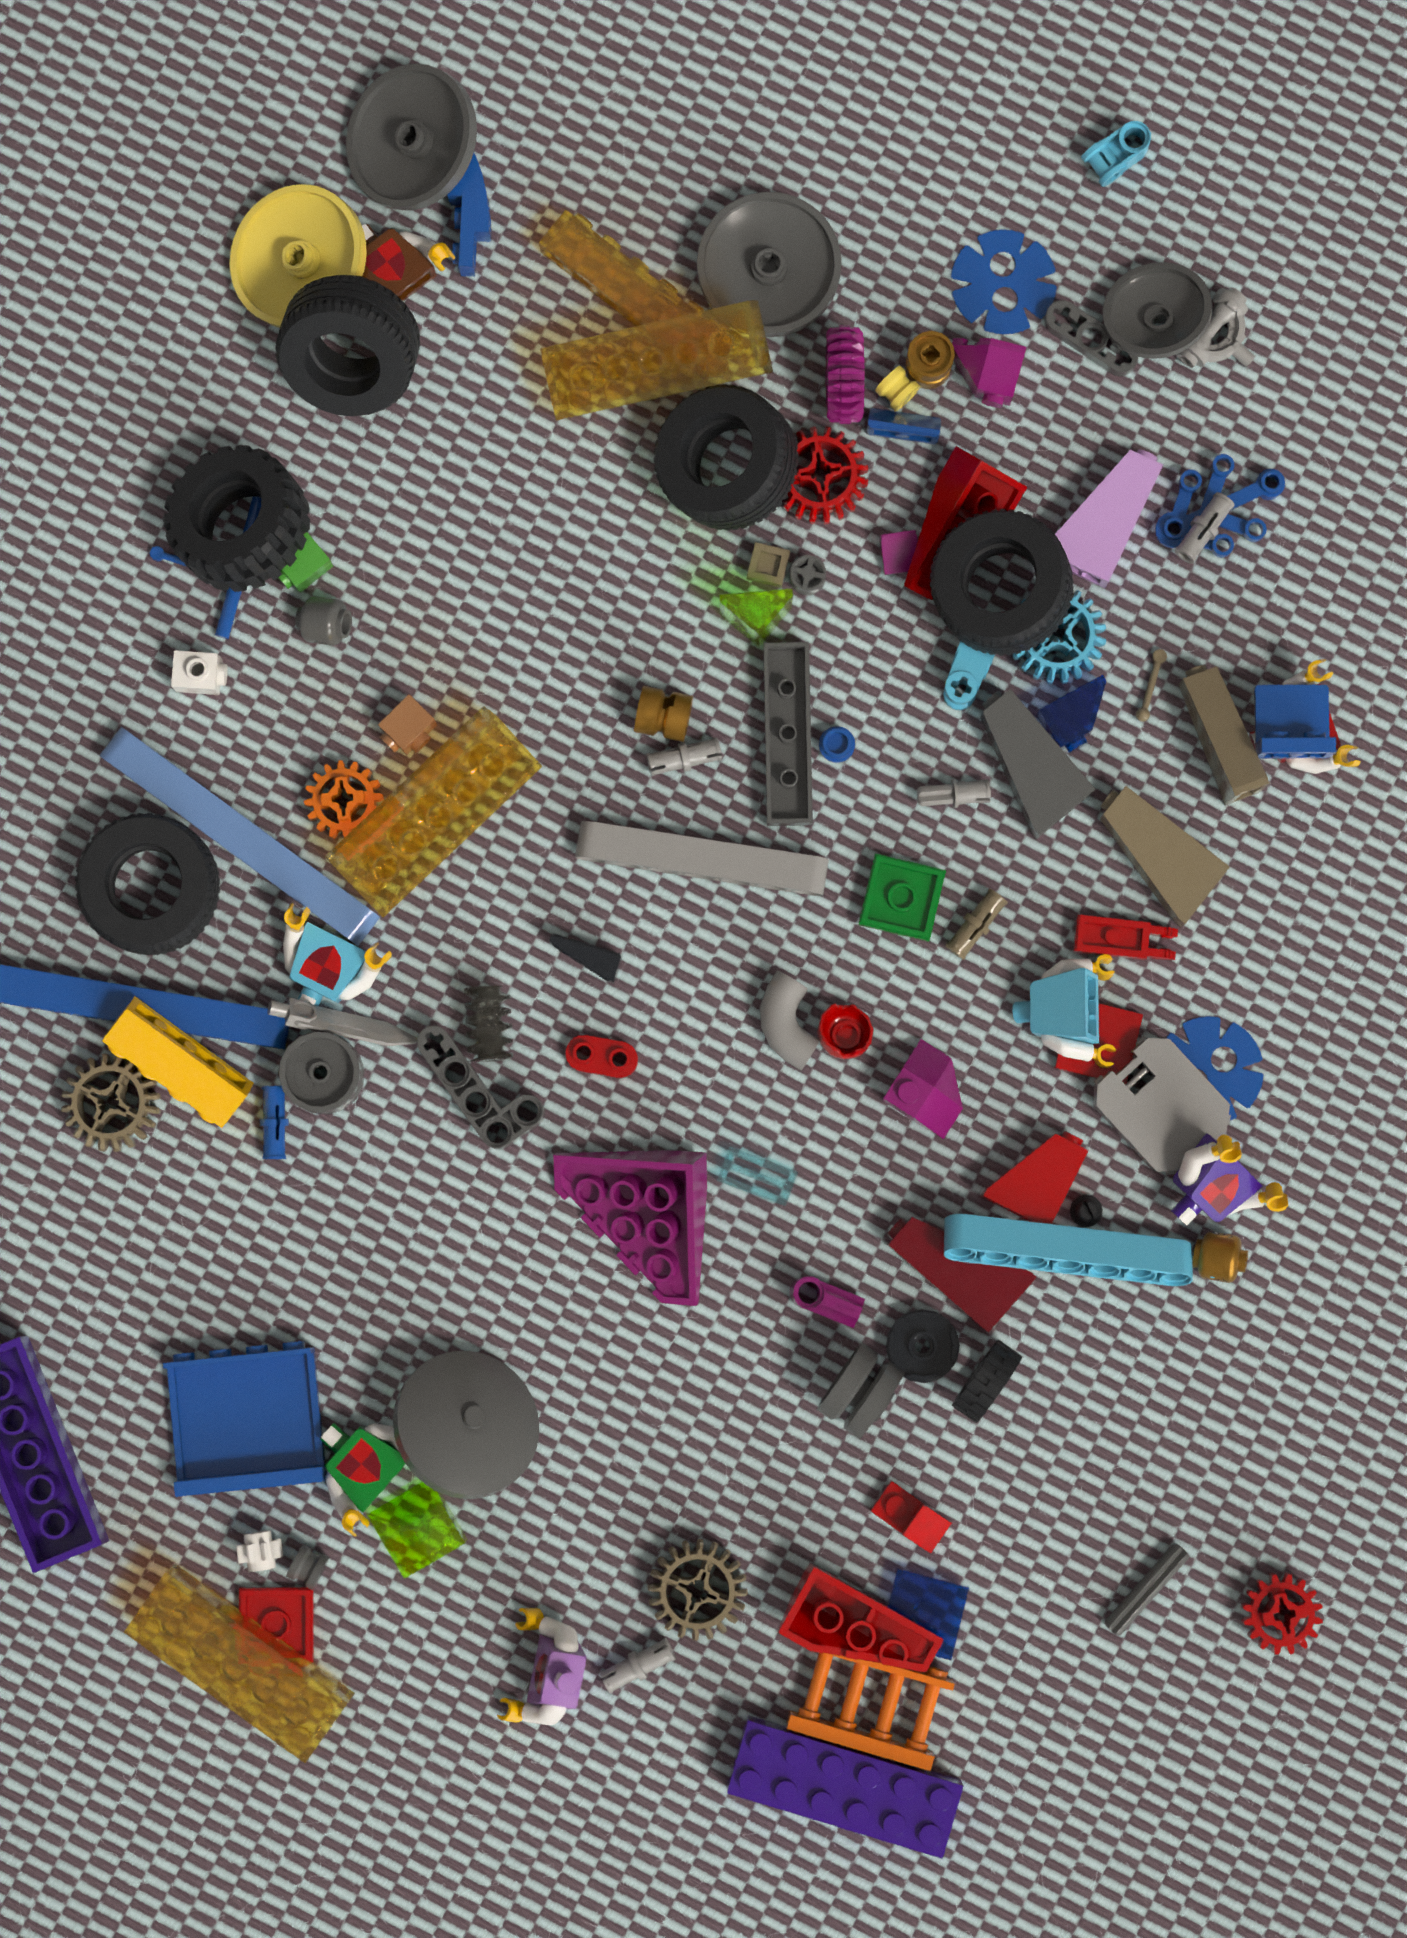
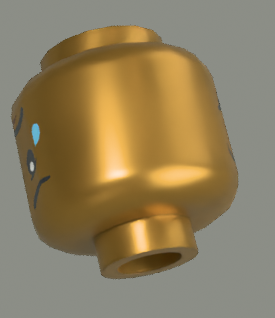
M1211 1231L1207 1232L1203 1239L1197 1238L1193 1256V1268H1198L1199 1275L1202 1278L1231 1283L1236 1279L1238 1271L1245 1273L1248 1251L1242 1250V1242L1238 1236Z

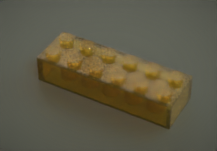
M749 300L540 348L556 420L573 418L773 373L758 300Z
M483 706L340 841L325 858L384 918L539 771L542 765L493 712Z
M176 1564L164 1573L124 1631L126 1635L304 1763L308 1761L355 1695L353 1691L317 1665L302 1657L292 1647L277 1639L267 1629H263L260 1624L249 1616H245L239 1609Z

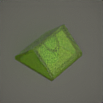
M793 589L719 595V614L752 643L760 647L792 609Z

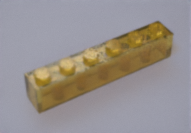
M565 209L540 240V253L710 383L736 350V340L733 339L734 333L723 323L717 322L715 325L705 317V310L696 302L689 300L686 303L677 296L678 290L664 278L658 281L648 273L649 267L639 258L633 256L629 259L620 252L621 246L613 238L606 234L601 237L592 230V223L580 213L572 215Z

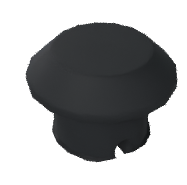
M1092 1195L1078 1196L1070 1206L1072 1220L1081 1227L1094 1226L1102 1217V1205Z

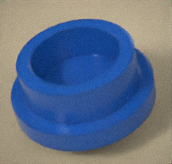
M834 726L828 728L822 733L819 740L820 753L826 760L833 763H841L848 760L855 749V739L852 733L844 727Z

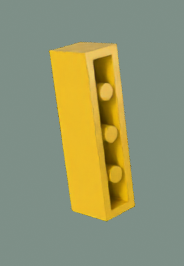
M134 996L102 1040L115 1056L126 1058L137 1066L139 1072L144 1077L156 1080L167 1088L173 1098L188 1103L197 1110L203 1120L208 1123H215L221 1128L245 1100L254 1084L136 996Z

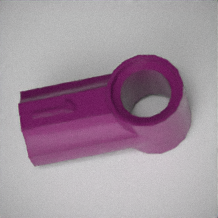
M811 1276L799 1277L790 1288V1297L794 1305L850 1328H854L858 1321L865 1298ZM806 1282L814 1284L817 1289V1297L808 1304L802 1302L798 1295L800 1286Z

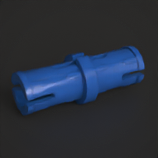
M262 1086L263 1119H259V1126H263L262 1159H286L285 1126H289V1119H285V1093L282 1086Z

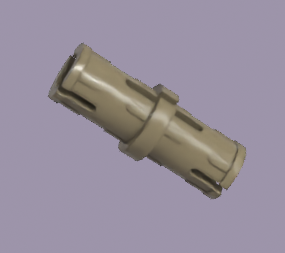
M989 888L972 913L967 912L963 917L965 922L945 947L964 960L982 934L986 936L989 933V925L1008 902L997 892Z

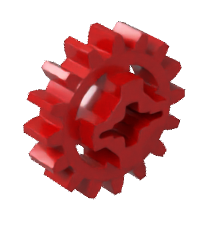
M1270 1573V1583L1266 1584L1261 1579H1257L1256 1583L1259 1590L1254 1592L1247 1589L1246 1594L1252 1600L1251 1603L1241 1604V1608L1249 1612V1616L1241 1619V1622L1244 1625H1252L1253 1628L1247 1635L1250 1639L1260 1636L1258 1646L1263 1650L1269 1644H1272V1653L1279 1655L1281 1648L1285 1646L1286 1651L1292 1655L1295 1651V1644L1298 1643L1304 1649L1308 1647L1305 1640L1308 1635L1317 1638L1318 1634L1312 1627L1314 1624H1323V1619L1315 1616V1611L1322 1609L1323 1606L1319 1602H1312L1311 1599L1315 1597L1317 1592L1313 1588L1304 1591L1306 1581L1302 1578H1299L1292 1584L1291 1574L1285 1573L1282 1581H1279L1275 1573ZM1284 1589L1294 1591L1300 1596L1302 1601H1289ZM1268 1594L1269 1600L1263 1609H1259L1261 1601ZM1280 1602L1284 1608L1290 1610V1613L1284 1616L1285 1621L1283 1623L1274 1617V1614L1279 1612ZM1305 1618L1303 1626L1295 1633L1294 1628L1299 1620ZM1273 1625L1276 1627L1279 1638L1269 1636L1261 1626Z

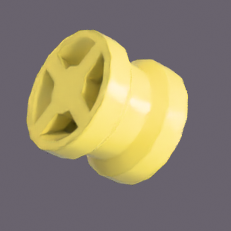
M898 366L880 382L875 392L879 396H885L890 401L892 410L896 412L914 397L921 386L916 381H910L906 377V370L902 366Z

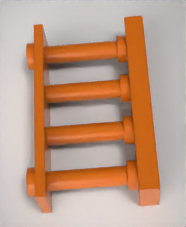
M819 1653L804 1707H800L798 1712L790 1710L786 1728L787 1730L931 1771L935 1756L932 1751L927 1750L928 1744L925 1743L940 1688L953 1691L955 1683L953 1679L947 1678L949 1672L929 1666L925 1673L876 1662ZM833 1656L855 1662L840 1717H835L834 1723L820 1719L821 1713L818 1712ZM872 1667L889 1672L890 1676L876 1726L871 1728L870 1733L856 1729L857 1724L854 1722L868 1668ZM905 1677L926 1683L912 1736L907 1738L906 1744L891 1740L893 1734L889 1733Z

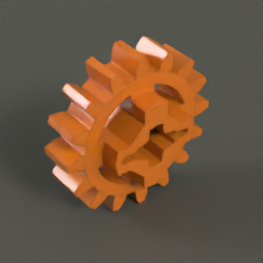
M338 760L336 770L325 764L326 774L322 777L314 773L312 776L317 782L316 786H306L305 788L307 792L313 795L312 798L304 800L306 807L314 808L307 815L310 821L320 819L316 828L322 832L329 827V836L332 839H335L339 832H342L345 840H350L351 831H356L361 837L364 836L363 826L365 824L372 828L376 826L371 818L372 815H382L383 813L382 809L376 806V802L383 801L384 795L374 792V790L381 786L378 780L369 782L368 780L372 772L367 768L362 773H359V764L357 762H353L350 769H346L344 762ZM350 777L360 781L367 791L355 790L351 787ZM335 780V785L330 791L322 793L326 785ZM343 788L348 796L353 798V801L347 802L345 812L339 803L336 802V800L342 798ZM367 807L363 815L354 821V815L360 808ZM322 810H333L337 814L339 823L332 822L325 817Z

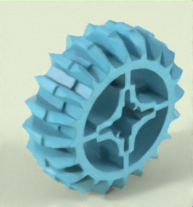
M1077 590L1074 593L1072 601H1070L1071 606L1067 610L1071 614L1063 618V623L1058 626L1062 630L1069 624L1062 637L1064 642H1060L1058 639L1057 642L1052 641L1046 646L1050 639L1047 637L1046 641L1042 644L1040 643L1035 650L1031 647L1026 652L1021 651L1019 654H1013L1014 660H1019L1023 657L1027 659L1021 666L1023 672L1027 671L1031 666L1037 668L1033 674V679L1038 680L1043 671L1048 673L1046 678L1047 684L1053 683L1055 674H1059L1062 684H1067L1069 671L1076 680H1079L1082 677V671L1079 666L1090 672L1094 665L1089 658L1100 660L1102 653L1095 647L1105 646L1106 639L1096 636V634L1104 632L1106 625L1102 623L1094 624V621L1098 620L1102 613L1100 610H1095L1092 613L1088 612V609L1093 604V600L1090 598L1083 605L1078 602L1082 594L1081 591ZM1079 621L1083 624L1086 633V644L1083 652L1076 646L1077 642L1072 637V629ZM1052 651H1060L1066 657L1070 655L1073 660L1057 663L1043 659V657Z

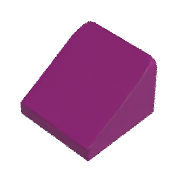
M916 530L880 535L879 542L884 575L908 572L918 542Z

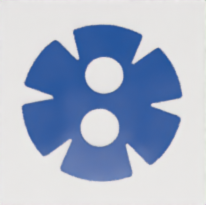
M1013 230L986 232L978 236V241L985 255L984 257L969 245H966L955 260L951 278L969 282L971 285L954 290L952 292L954 301L962 315L970 323H973L988 310L984 331L995 334H1014L1030 328V324L1023 308L1025 307L1039 319H1042L1054 301L1057 286L1037 281L1039 278L1056 272L1053 261L1046 249L1037 241L1033 242L1020 254L1024 233ZM1006 252L1014 258L1015 269L1009 276L1000 277L992 272L990 261L995 254ZM1002 287L1011 288L1018 297L1016 307L1008 312L996 309L992 301L995 291Z
M1206 1016L1184 1022L1183 1028L1189 1040V1045L1173 1033H1170L1166 1039H1170L1197 1069L1202 1070L1207 1075L1208 1081L1230 1104V1121L1236 1119L1237 1115L1230 1097L1234 1098L1244 1107L1250 1108L1263 1084V1073L1243 1069V1067L1263 1060L1258 1045L1252 1036L1236 1023H1232L1224 1036L1219 1039L1221 1021L1219 1017ZM1219 1047H1229L1237 1056L1236 1066L1229 1072H1219L1211 1063V1056Z

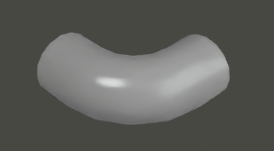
M776 971L766 988L760 1004L761 1029L770 1048L787 1063L802 1071L820 1041L817 1037L799 1026L796 1019L798 1005L808 989L788 975Z

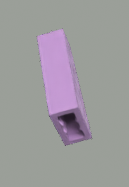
M1129 450L1055 533L1066 552L1072 574L1105 588L1163 467V464L1157 462L1158 458L1155 455L1144 450H1138L1137 452Z

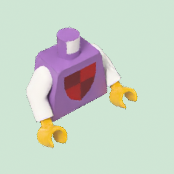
M520 1608L519 1611L526 1615V1622H516V1628L521 1631L539 1630L540 1633L527 1703L524 1705L520 1700L502 1698L499 1702L508 1704V1712L505 1716L497 1715L500 1720L518 1723L523 1719L524 1722L553 1725L560 1721L566 1709H576L586 1664V1654L578 1642L577 1632L573 1627L553 1618L544 1617L539 1608Z

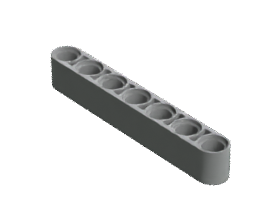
M592 821L580 822L575 858L590 862L812 896L824 895L829 859L819 856Z

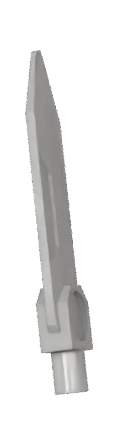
M289 997L287 1004L271 1000L268 1005L267 1014L285 1018L286 1026L304 1030H318L384 1046L417 1043L415 1036L388 1022L315 1006L307 1001Z

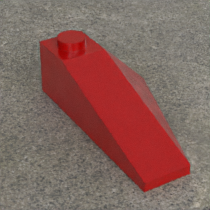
M812 1563L808 1564L797 1584L777 1631L779 1634L812 1652L833 1654L855 1660L860 1659L925 1673L944 1641L938 1635Z

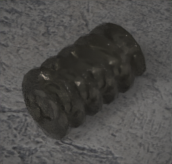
M478 986L464 989V994L475 997V999L465 1003V1009L476 1012L465 1019L467 1024L476 1026L475 1029L466 1033V1038L477 1041V1043L467 1047V1052L478 1057L468 1062L503 1061L514 1057L512 1052L503 1050V1046L513 1042V1038L502 1035L503 1031L512 1028L511 1023L501 1020V1017L511 1013V1009L501 1006V1002L511 998L510 994L500 991V988L503 986Z

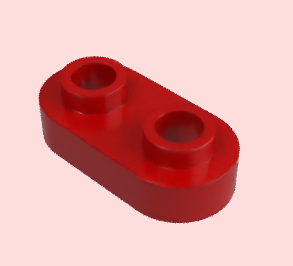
M579 1035L574 1037L566 1047L565 1055L567 1062L573 1069L579 1072L622 1079L632 1075L638 1066L636 1050L633 1046L623 1041ZM582 1046L588 1047L591 1051L590 1057L586 1060H581L577 1057V1050ZM623 1053L626 1055L627 1061L623 1066H616L613 1063L615 1054Z

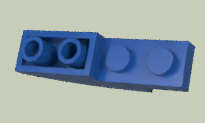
M473 153L471 162L462 179L448 193L450 206H461L455 207L454 228L460 229V243H453V254L455 256L453 264L459 265L461 276L475 277L477 242H491L489 201L483 174L477 157Z

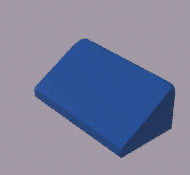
M871 408L866 433L872 436L936 445L940 436L941 419L932 416Z

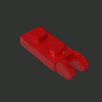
M1077 915L1073 952L1096 955L1107 954L1115 957L1142 960L1147 958L1175 960L1176 951L1167 948H1148L1150 935L1172 939L1178 937V929L1151 925V922Z

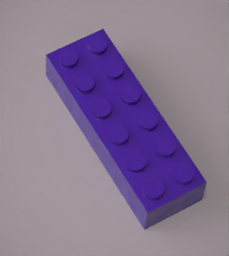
M21 1336L0 1345V1492L33 1573H36L103 1545L110 1540L29 1336Z
M748 1715L728 1780L727 1794L943 1859L964 1785L961 1779L787 1730L786 1726Z

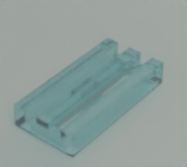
M729 1147L717 1181L786 1207L798 1172ZM735 1156L788 1176V1180L784 1183L732 1163L733 1157ZM731 1170L784 1191L780 1197L726 1177L727 1173Z

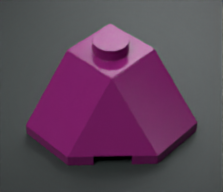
M953 338L952 345L954 346L955 354L953 361L976 398L982 399V403L990 407L1002 408L1003 405L1010 406L1027 347L994 338H980V341L974 343V345H967V339Z
M920 1039L882 1101L941 1139H944L963 1109L952 1058Z

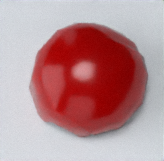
M834 1003L821 1014L817 1034L820 1045L828 1054L840 1059H851L859 1057L866 1052L872 1043L874 1029L869 1016L857 1008L855 1004L837 1005Z

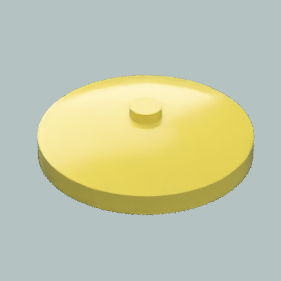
M306 184L291 185L277 189L259 200L248 211L235 233L230 252V274L235 292L243 305L253 315L270 325L280 328L289 302L293 299L295 293L304 288L306 284L327 276H363L367 251L365 234L352 208L332 192L318 186Z

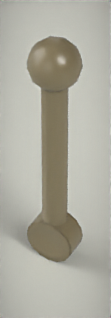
M1162 649L1154 651L1152 655L1153 668L1142 706L1136 711V718L1141 722L1147 721L1150 717L1148 708L1160 666L1167 659V653Z

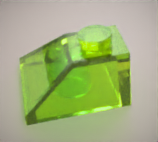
M423 1482L367 1514L403 1578L430 1565L468 1541L442 1494Z

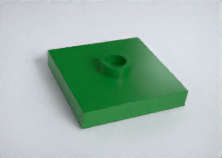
M875 853L858 925L929 942L946 870Z

